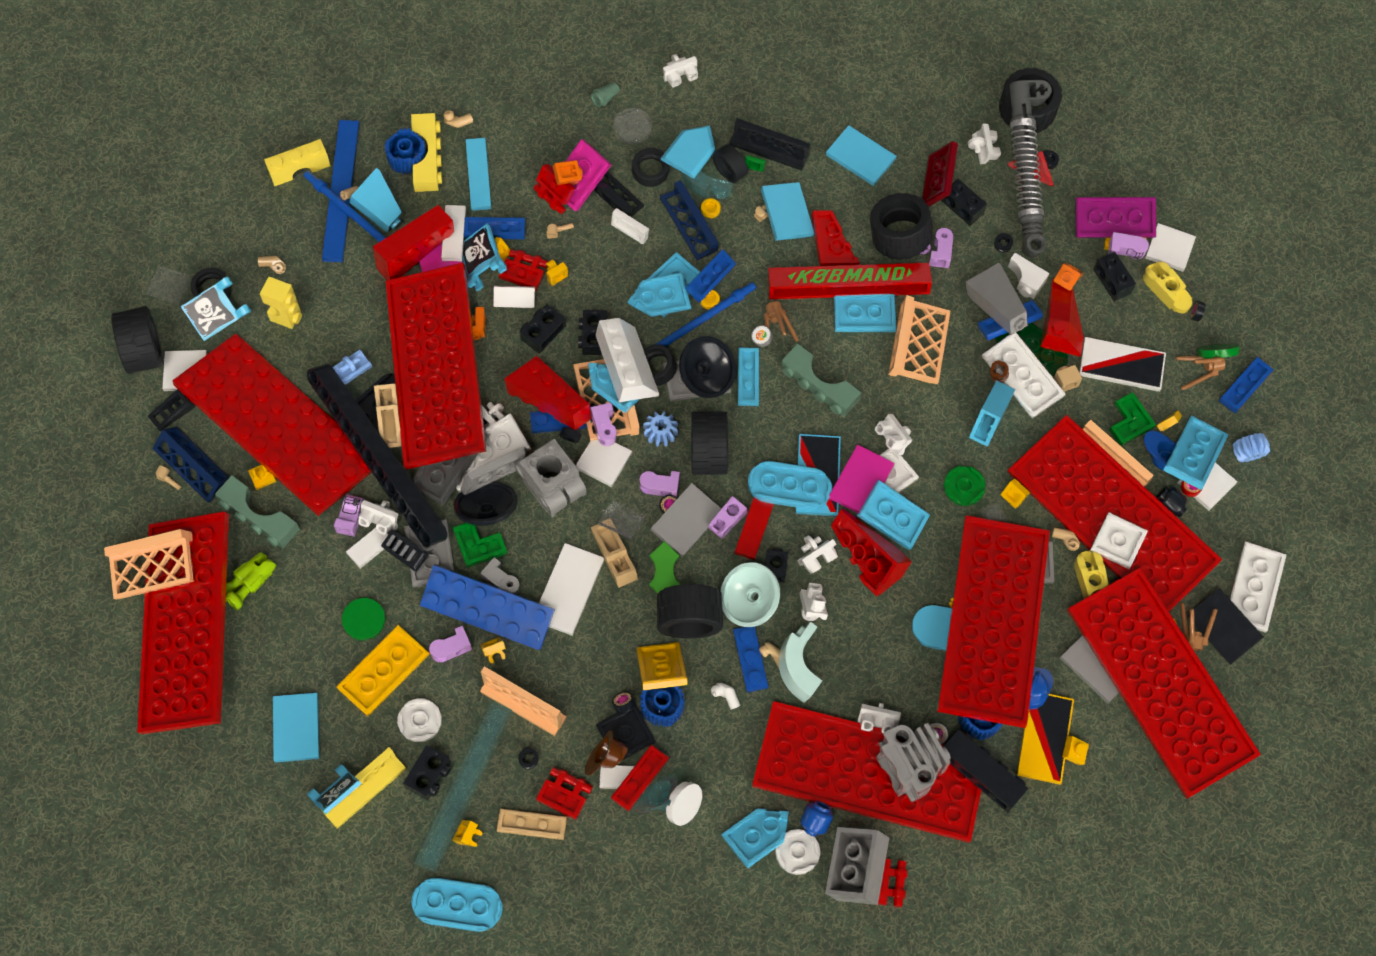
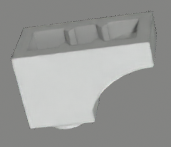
M1014 253L1010 259L1008 268L1018 278L1017 290H1019L1022 296L1034 299L1046 283L1049 273L1017 253Z

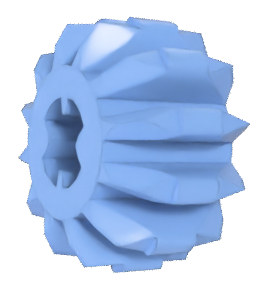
M655 411L654 417L648 415L647 422L643 424L645 429L644 436L649 437V443L656 441L657 447L660 445V442L667 446L668 441L674 442V436L678 435V422L673 421L672 414L666 417L665 411L662 412V415Z
M1255 433L1236 440L1233 443V452L1239 462L1254 461L1266 456L1270 452V444L1264 434Z

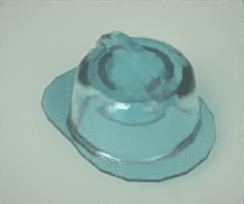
M668 775L659 782L649 786L633 806L635 812L645 814L657 809L666 813V806H670L671 802L669 800L670 795L678 784L676 776Z

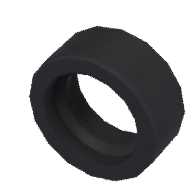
M730 144L723 145L713 153L712 158L717 170L730 183L735 184L748 174V167L744 158Z
M646 148L635 154L632 160V174L639 184L646 187H654L666 181L669 175V164L661 160L664 153L656 148ZM655 159L661 163L662 171L656 175H646L639 170V165L643 160Z
M205 268L197 272L190 284L193 297L195 298L200 295L199 287L203 282L209 279L222 280L227 277L226 274L217 268ZM231 286L223 290L228 299L232 292Z
M651 345L646 347L644 353L648 362L657 356H664L667 359L665 368L660 373L652 374L656 386L669 382L677 370L675 357L665 346Z

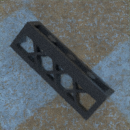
M738 118L735 121L734 133L729 142L735 148L801 171L808 159L811 145L810 143Z
M608 171L604 176L609 179V185L601 179L594 189L614 210L617 208L630 217L644 207V204ZM613 189H620L622 191V197L618 195ZM626 201H633L637 206L632 209V206Z

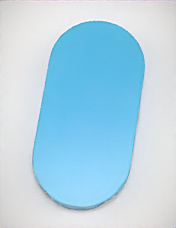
M764 461L754 467L748 477V488L751 494L759 501L803 509H817L828 502L832 491L830 479H828L823 471L817 468Z
M929 605L921 608L915 614L912 621V632L923 646L946 651L952 608Z
M442 878L425 880L414 890L411 900L415 915L424 923L476 932L492 928L500 920L503 910L499 895L491 887Z

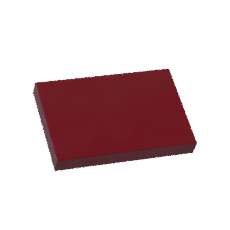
M954 141L949 142L928 156L922 199L929 207L951 193L958 143Z

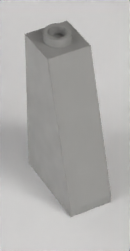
M997 263L966 281L969 298L1010 335L1028 326L1026 309L1001 264Z

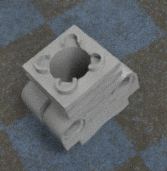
M555 439L548 441L536 449L534 453H530L523 460L515 463V469L521 476L522 481L551 517H554L557 512L567 506L566 498L572 503L581 496L584 497L586 495V487L579 477V470ZM548 472L558 473L557 476L550 478L542 476Z
M928 723L922 729L921 727L917 728L914 733L906 725H899L884 732V739L878 744L881 752L877 755L876 759L881 768L888 773L896 795L899 797L906 793L912 803L928 794L937 775L945 773L950 764V754L945 747L942 748L938 741L939 735L935 728H931Z

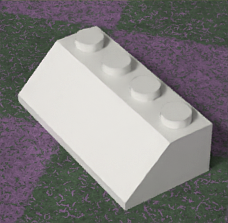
M620 318L600 320L596 331V338L618 401L625 402L659 396L636 328Z

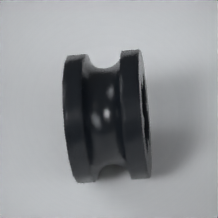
M1006 233L997 235L994 242L996 250L1002 253L1010 251L1013 245V238ZM1001 240H1006L1005 243L1008 242L1006 246H1002Z
M532 748L523 749L518 756L519 763L524 769H533L539 761L537 752ZM529 753V756L531 754L534 755L531 764L523 762L525 759L524 755Z

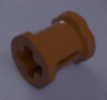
M998 360L992 363L990 375L994 382L999 381L1003 383L1008 379L1009 368L1005 362ZM999 368L1003 371V374L999 375V373H996V369Z

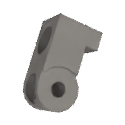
M494 557L480 573L481 579L490 585L518 594L520 589L518 579L501 570V562Z

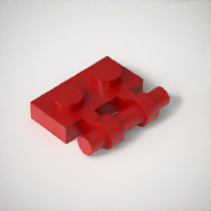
M545 164L537 176L536 181L538 183L533 189L537 192V196L540 199H544L550 204L549 207L553 211L556 210L559 214H563L566 208L562 205L568 204L575 188L570 183L557 185L553 168L549 164Z
M510 249L509 257L514 258V261L505 259L504 263L507 270L502 274L499 273V279L520 286L535 287V291H537L544 276V270L538 268L539 266L547 268L546 263L549 261L542 259L538 255L526 254L525 251L520 249L518 251ZM522 261L530 263L531 266L522 264Z
M553 767L550 775L557 779L554 783L546 779L536 801L577 820L586 802V798L580 796V793L584 791L590 794L593 786L586 783L587 780L581 777L578 779L569 775V772L564 769L559 770ZM566 782L574 786L573 791L562 787V784Z
M886 859L878 905L886 906L887 897L894 898L893 906L901 908L903 899L906 897V891L904 890L905 879L908 876L906 861L899 860L897 862V869H891V859ZM889 877H896L895 889H888Z

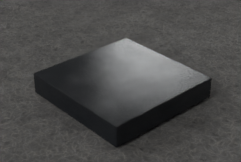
M635 705L627 712H618L596 724L602 738L611 730L613 731V737L627 746L628 751L623 760L656 743Z

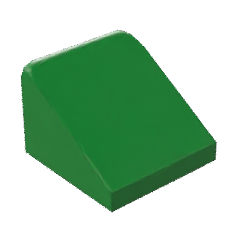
M749 155L745 157L748 169L758 172L764 171L767 163L766 160Z

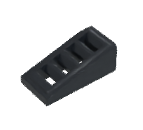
M177 389L148 417L157 429L162 431L194 409L196 405ZM182 399L184 403L180 404L179 400ZM173 404L177 407L176 410L171 407ZM167 409L171 414L167 416L164 410ZM159 414L165 419L161 424L155 418Z
M394 529L389 532L381 544L383 549L415 572L419 570L429 555L401 532ZM416 552H418V555L416 556V558L414 559V561H413V562H410V561L412 560V558L414 557V555L416 554Z

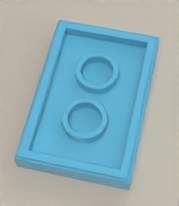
M849 125L826 151V156L873 186L897 157Z
M799 182L762 186L761 193L775 241L805 238L814 235Z
M676 252L648 279L682 272L685 286H687L700 271Z
M895 294L835 296V332H896Z
M878 480L875 482L857 516L902 547L911 550L930 514Z
M317 693L273 696L274 762L319 759Z

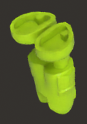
M263 552L258 553L248 562L243 563L233 572L235 578L226 583V602L238 611L243 606L245 597L249 593H255L264 584L265 580L272 575L277 565L271 559L267 560V555ZM241 585H244L241 589H239V590L236 592V590H237Z

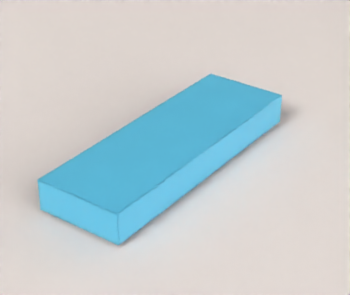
M738 348V406H759V348Z

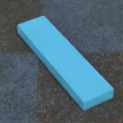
M466 139L471 210L491 209L486 139Z

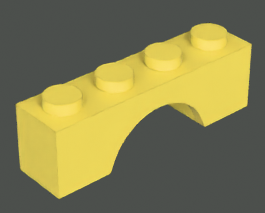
M435 113L411 114L412 131L421 136L428 150L425 158L413 165L415 192L439 191V184H442V172H438V167H442L441 155H438L437 150H441V139L437 138V133H441L440 121H436Z

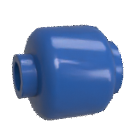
M820 801L809 803L806 806L800 822L807 834L817 836V834L822 835L828 831L833 820V813L830 811L831 807Z

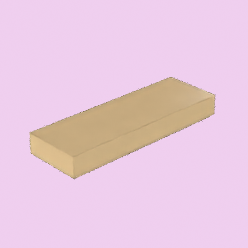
M500 809L497 832L564 840L567 817Z

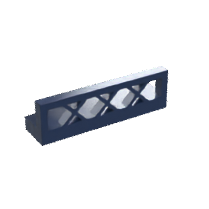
M680 180L674 183V190L660 196V200L696 261L717 252L718 241L683 182ZM676 195L679 200L678 206L669 205L666 199ZM678 211L688 215L687 222L677 219ZM687 227L697 230L696 238L687 236ZM696 243L704 244L708 250L698 254L695 249Z
M178 427L163 429L152 448L208 503L215 498V493L230 478ZM164 441L168 444L169 453H166L161 448ZM179 454L182 457L183 466L177 463L176 455ZM190 468L196 471L197 480L191 477ZM204 482L213 487L210 493L205 490Z

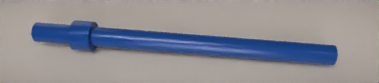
M310 171L304 173L303 176L313 184L315 190L319 193L322 192L378 242L386 238L329 189L327 183L321 178L318 179Z
M751 282L742 289H736L731 293V296L655 345L667 347L733 303L742 301L744 296L756 289L755 284Z

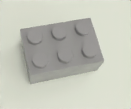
M837 827L825 894L837 901L878 905L889 837L878 830Z

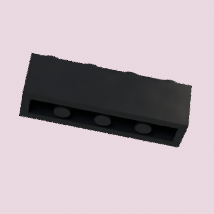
M958 729L944 745L951 757L950 764L1003 810L1009 813L1028 790L1025 786L1026 783L1020 777H1014L1008 772V768L1004 763L995 761L986 748L973 742L974 739L967 732L962 733Z

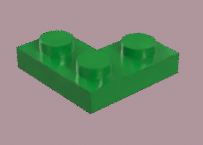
M1133 392L1115 402L1114 405L1124 420L1111 426L1109 431L1120 446L1156 427L1155 422Z
M465 523L453 527L467 568L507 554L500 532L479 539L475 525Z

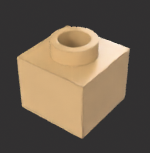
M1076 365L1059 368L1053 379L1065 392L1078 387L1082 377Z

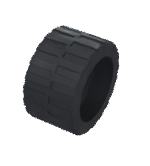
M1038 68L1019 69L1012 73L1005 82L999 102L1000 116L1006 125L1010 126L1012 109L1009 85L1012 82L1044 80L1051 85L1052 89L1050 96L1045 101L1047 106L1041 109H1032V116L1035 117L1036 121L1035 132L1039 133L1042 130H1046L1053 123L1061 103L1062 89L1057 79L1045 70Z
M896 193L880 199L873 206V210L870 213L872 241L876 250L882 255L891 259L902 260L917 256L927 249L932 238L931 213L928 204L922 198L910 193ZM897 221H910L917 224L913 228L901 232L891 231L886 228L891 223Z
M143 306L113 313L111 315L112 329L117 350L126 373L131 374L162 367L163 358L160 342L149 308Z
M726 411L691 412V468L693 475H726L728 473V420Z
M680 584L659 591L657 594L658 631L665 636L673 638H703L719 633L723 629L722 592L717 588L703 584Z

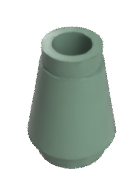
M612 82L593 90L591 100L597 107L606 106L620 91L619 86Z

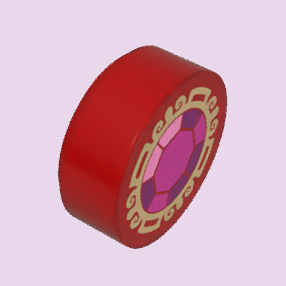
M1185 481L1181 482V491L1188 497L1198 496L1202 491Z

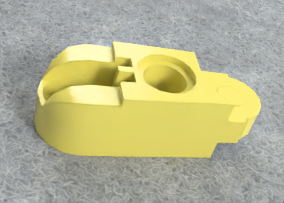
M1158 261L1148 265L1143 273L1145 284L1169 309L1172 308L1174 312L1178 313L1188 312L1192 306V297L1185 290L1186 285L1176 272L1165 262Z
M1084 551L1078 554L1074 562V568L1085 599L1107 587L1109 583L1103 558L1099 553ZM1085 562H1089L1091 567L1087 568ZM1089 580H1095L1098 586L1091 585Z

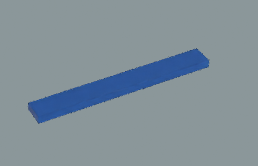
M339 120L331 190L340 198V192L351 188L353 183L359 121ZM330 199L322 260L325 262H343L349 216ZM350 199L343 200L350 206Z

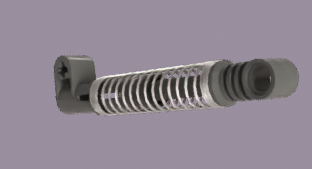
M1021 80L1012 82L1009 85L1012 109L1010 129L1013 130L1011 135L1014 136L1012 141L1015 142L1012 145L1015 148L1013 153L1016 154L1013 157L1016 160L1014 165L1017 166L1014 171L1018 172L1015 178L1020 179L1015 183L1021 185L1016 187V190L1022 191L1016 195L1023 197L1017 200L1018 203H1023L1017 207L1023 209L1018 212L1019 222L1023 226L1022 252L1025 256L1034 258L1043 252L1046 247V240L1042 235L1041 224L1044 219V210L1041 205L1043 200L1040 199L1042 197L1040 193L1042 188L1039 181L1041 176L1038 174L1040 172L1038 168L1040 164L1037 162L1039 157L1036 150L1038 148L1036 144L1037 138H1035L1037 135L1035 132L1036 121L1035 117L1032 116L1031 106L1042 105L1050 96L1052 89L1051 85L1044 80ZM1030 243H1035L1038 249H1033Z

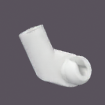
M722 682L712 686V695L726 698L730 710L740 706L733 687Z

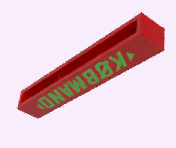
M929 263L768 268L767 279L769 300L833 298L835 296L874 294L924 295L930 294L932 285Z

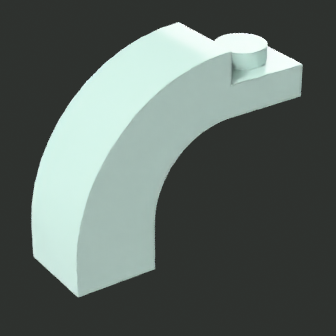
M812 622L806 627L802 625L795 634L792 632L783 642L779 655L781 677L789 691L803 703L813 695L822 682L821 679L806 667L803 660L804 646L817 629V626Z

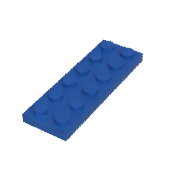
M436 564L433 565L420 603L422 607L537 650H541L555 612V608Z

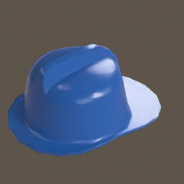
M1149 431L1144 435V444L1150 452L1153 464L1158 469L1163 470L1177 443L1157 431Z
M1034 667L1029 710L1041 707L1051 691L1053 677L1048 669Z

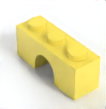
M321 139L264 159L274 186L293 180V174L299 169L309 168L313 173L330 166L328 155Z
M268 277L260 292L263 303L270 306L267 311L268 317L272 322L293 329L294 325L300 322L302 313L292 285Z

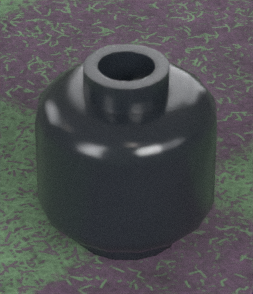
M1165 487L1156 496L1175 516L1180 517L1187 510L1186 496L1175 487Z

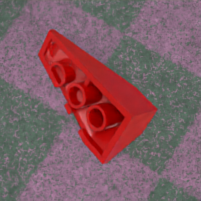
M1052 279L1040 347L1080 357L1084 336L1074 290L1069 291L1055 283L1054 279Z
M844 509L840 510L831 524L842 547L849 548L853 556L849 559L852 565L857 564L862 572L859 576L860 580L875 596L881 595L900 580L912 563L896 546Z

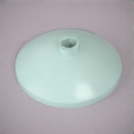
M758 563L741 564L728 573L721 586L723 612L731 622L739 626H759L769 620L778 607L780 586L774 573L764 565ZM758 594V599L754 600V596Z

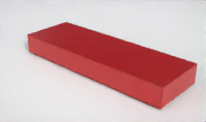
M755 497L753 498L734 554L755 560L774 504L759 501Z
M650 745L611 796V799L629 812L667 763L669 757L653 745Z

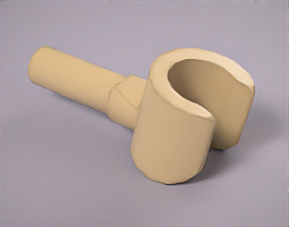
M765 204L762 207L758 206L756 208L754 217L761 222L768 216Z
M573 223L557 226L556 224L548 225L546 231L547 238H557L558 232L574 228Z
M159 466L156 471L157 479L166 481L179 490L182 486L168 477L170 470L164 466Z

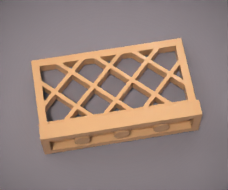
M906 295L900 306L888 375H901L923 382L939 383L950 310L914 301V297ZM915 308L921 309L926 316L918 319L914 313ZM933 315H945L944 322L938 324ZM927 318L934 326L928 331L921 323ZM915 325L922 331V334L917 337L911 331V327ZM935 330L941 335V339L937 342L929 334ZM924 336L931 344L925 349L918 341ZM913 342L919 349V352L914 355L908 349V345ZM931 348H934L938 353V357L934 360H931L926 352ZM921 354L928 362L922 367L915 359ZM910 360L917 369L913 372L904 370L905 363ZM931 366L935 371L934 378L927 376L923 369Z
M604 359L573 364L580 396L589 401V406L591 404L596 406L602 405L595 400L599 395L598 393H595L592 398L584 394L585 388L588 385L591 387L590 377L588 379L582 377L579 370H589L588 363L605 364ZM635 405L627 413L622 412L620 409L617 412L613 411L614 417L611 419V424L616 419H619L625 425L624 429H616V436L639 434V422ZM589 420L586 422L590 441L598 440L597 435L593 434V421L591 423Z
M1092 420L1085 425L1083 430L1143 486H1146L1152 480L1154 475Z
M179 529L105 547V556L109 557L113 599H123L194 582L189 542L193 541L192 532ZM178 546H183V554L178 559L173 553ZM158 551H163L166 555L159 564L154 560V557ZM143 555L147 559L142 567L139 568L134 563L139 556ZM170 558L177 562L171 572L164 568ZM120 560L128 563L122 573L118 571L117 561ZM151 562L157 566L152 576L145 572ZM182 566L185 568L186 578L179 579L175 574ZM132 567L138 571L133 581L126 577ZM161 571H164L168 577L164 583L160 584L156 581V578ZM142 575L149 579L144 588L136 585ZM125 580L130 585L125 592L120 593V584Z
M484 666L481 671L484 685L480 693L553 736L557 734L566 720V716L560 710Z

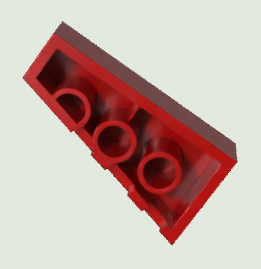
M437 205L373 246L377 270L386 280L402 277L441 244L444 239L454 233L453 220Z
M535 356L504 378L509 395L521 398L522 402L538 407L539 411L554 416V419L574 430H577L592 419L589 403L538 356Z

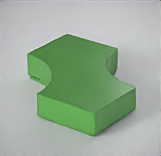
M664 541L649 555L655 566V576L649 586L657 594L664 588L680 585L675 579L673 572L674 565L680 558V555Z

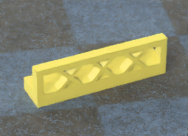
M390 747L355 776L362 784L325 814L337 829L406 770V767L399 761Z

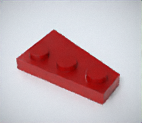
M813 211L811 217L819 266L860 264L858 258L851 251L852 247L849 241L847 242L844 238L843 230L833 211Z

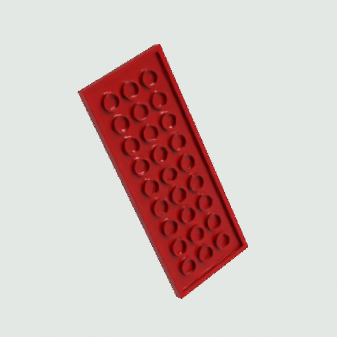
M464 263L385 281L404 468L407 470L487 452Z
M234 334L172 380L173 385L264 466L317 516L321 515L372 473L338 423L237 334Z
M1068 415L1061 419L1007 471L1067 530L1072 531L1089 551L1108 513L1147 530L1148 532L1130 569L1102 557L1103 563L1119 579L1141 568L1168 612L1223 560Z
M225 511L149 524L148 537L179 529L192 532L193 541H190L189 545L194 582L145 593L137 733L149 734L221 723L229 514ZM178 546L173 553L178 559L183 554V546ZM158 551L154 560L160 564L166 554L163 551ZM170 558L164 568L171 572L177 562ZM151 562L146 569V573L152 576L157 566ZM181 566L175 576L179 579L186 578L185 568ZM161 571L156 581L160 584L164 583L168 575Z
M965 516L937 712L1026 728L1050 530Z
M1141 568L1067 609L1186 799L1261 755Z
M773 701L752 787L813 803L820 801L832 808L968 843L971 842L981 790L951 764H949L945 773L937 775L928 794L911 803L906 793L899 797L896 795L888 773L881 768L876 759L877 755L881 752L878 744L884 739L881 728L873 727L871 731H864L858 722Z

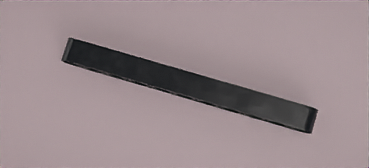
M327 363L308 369L307 379L421 544L425 547H430L447 539L445 526L333 367Z

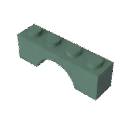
M797 344L783 358L781 363L782 372L787 377L796 379L802 389H808L814 393V397L819 402L828 404L834 414H841L845 417L860 401L861 392L846 380L836 384H829L818 379L812 370L814 355Z
M232 475L215 493L218 499L217 504L223 510L228 511L230 509L233 511V516L238 521L249 523L251 525L250 529L257 535L264 534L267 537V542L274 547L279 545L281 548H284L300 530L297 523L281 511L268 516L258 515L251 511L249 508L251 497L249 488Z

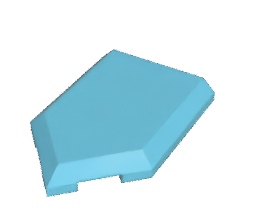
M710 125L682 130L661 157V160L694 179L716 150Z
M682 272L642 280L638 289L627 301L629 305L651 317L691 309Z
M588 363L592 390L611 402L622 412L627 413L640 400L619 402L606 364Z
M757 808L721 835L745 867L749 868L784 843L789 812L780 810L779 812L767 811L766 809Z

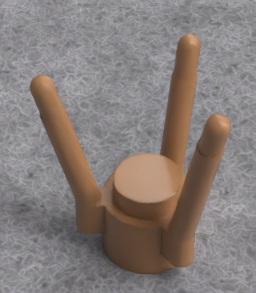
M778 301L768 303L765 307L766 313L763 314L765 326L769 328V320L773 323L778 322L782 335L785 336L786 331L783 319L794 340L798 342L799 339L785 310L782 309L781 303Z
M1199 356L1176 357V360L1194 361L1195 364L1203 363L1205 370L1210 372L1182 386L1181 390L1190 388L1210 377L1218 376V371L1225 369V360L1220 356L1213 358H1201Z
M1181 603L1184 636L1194 651H1202L1203 646H1208V638L1217 609H1213L1204 637H1202L1201 632L1194 631V609H1190V631L1188 632L1185 605Z

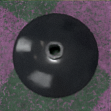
M702 336L690 341L682 350L679 359V371L684 384L692 393L702 398H715L723 395L731 388L736 376V363L731 350L726 344L717 338Z
M492 482L466 495L461 491L454 500V511L456 516L465 523L475 526L493 525L505 520L515 511L518 504L517 494L513 488L504 483Z

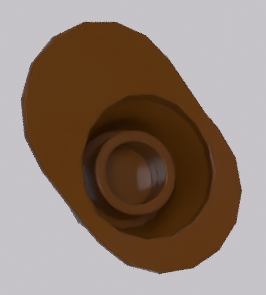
M609 730L603 740L591 752L584 769L586 775H592L599 767L614 768L623 760L628 748L621 741L613 737V731Z

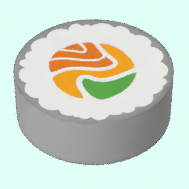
M760 325L752 331L751 338L757 346L765 347L771 343L773 334L767 326Z

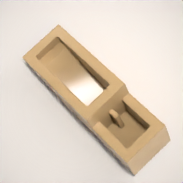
M396 384L374 386L379 434L389 448L402 446Z
M611 520L591 527L594 538L618 588L638 580L636 569Z

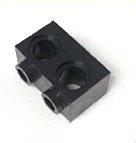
M959 179L952 183L950 195L941 200L969 226L984 215L987 205L985 201Z
M1116 252L1097 260L1093 270L1113 301L1115 302L1130 295L1136 282Z
M546 304L535 312L534 318L529 323L523 324L520 329L521 341L540 354L566 327L565 317ZM547 319L552 320L551 323H545L544 321ZM534 333L539 334L537 337H531L530 335Z
M583 310V318H579V330H582V336H578V348H582V355H602L596 338L598 324L591 326L589 323H599L600 320H607V310ZM591 340L597 341L596 344H589L588 342Z
M426 745L404 780V787L426 800H429L431 796L435 797L440 789L438 783L441 778H446L451 771L450 758ZM434 760L441 762L440 766L436 769L429 767L430 763ZM426 779L429 781L427 787H418L420 780Z

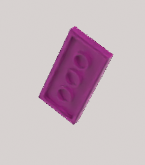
M1076 197L1075 238H1111L1113 232L1143 238H1155L1156 197Z

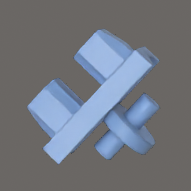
M358 350L349 357H343V361L335 365L333 369L346 385L370 369L372 364L366 359L362 351Z

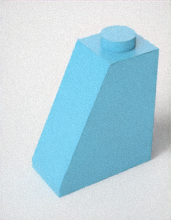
M376 168L351 195L350 204L381 229L388 232L391 228L395 230L401 223L400 216L402 212L380 170Z
M996 381L979 413L969 436L970 439L988 447L1015 392L1014 388Z

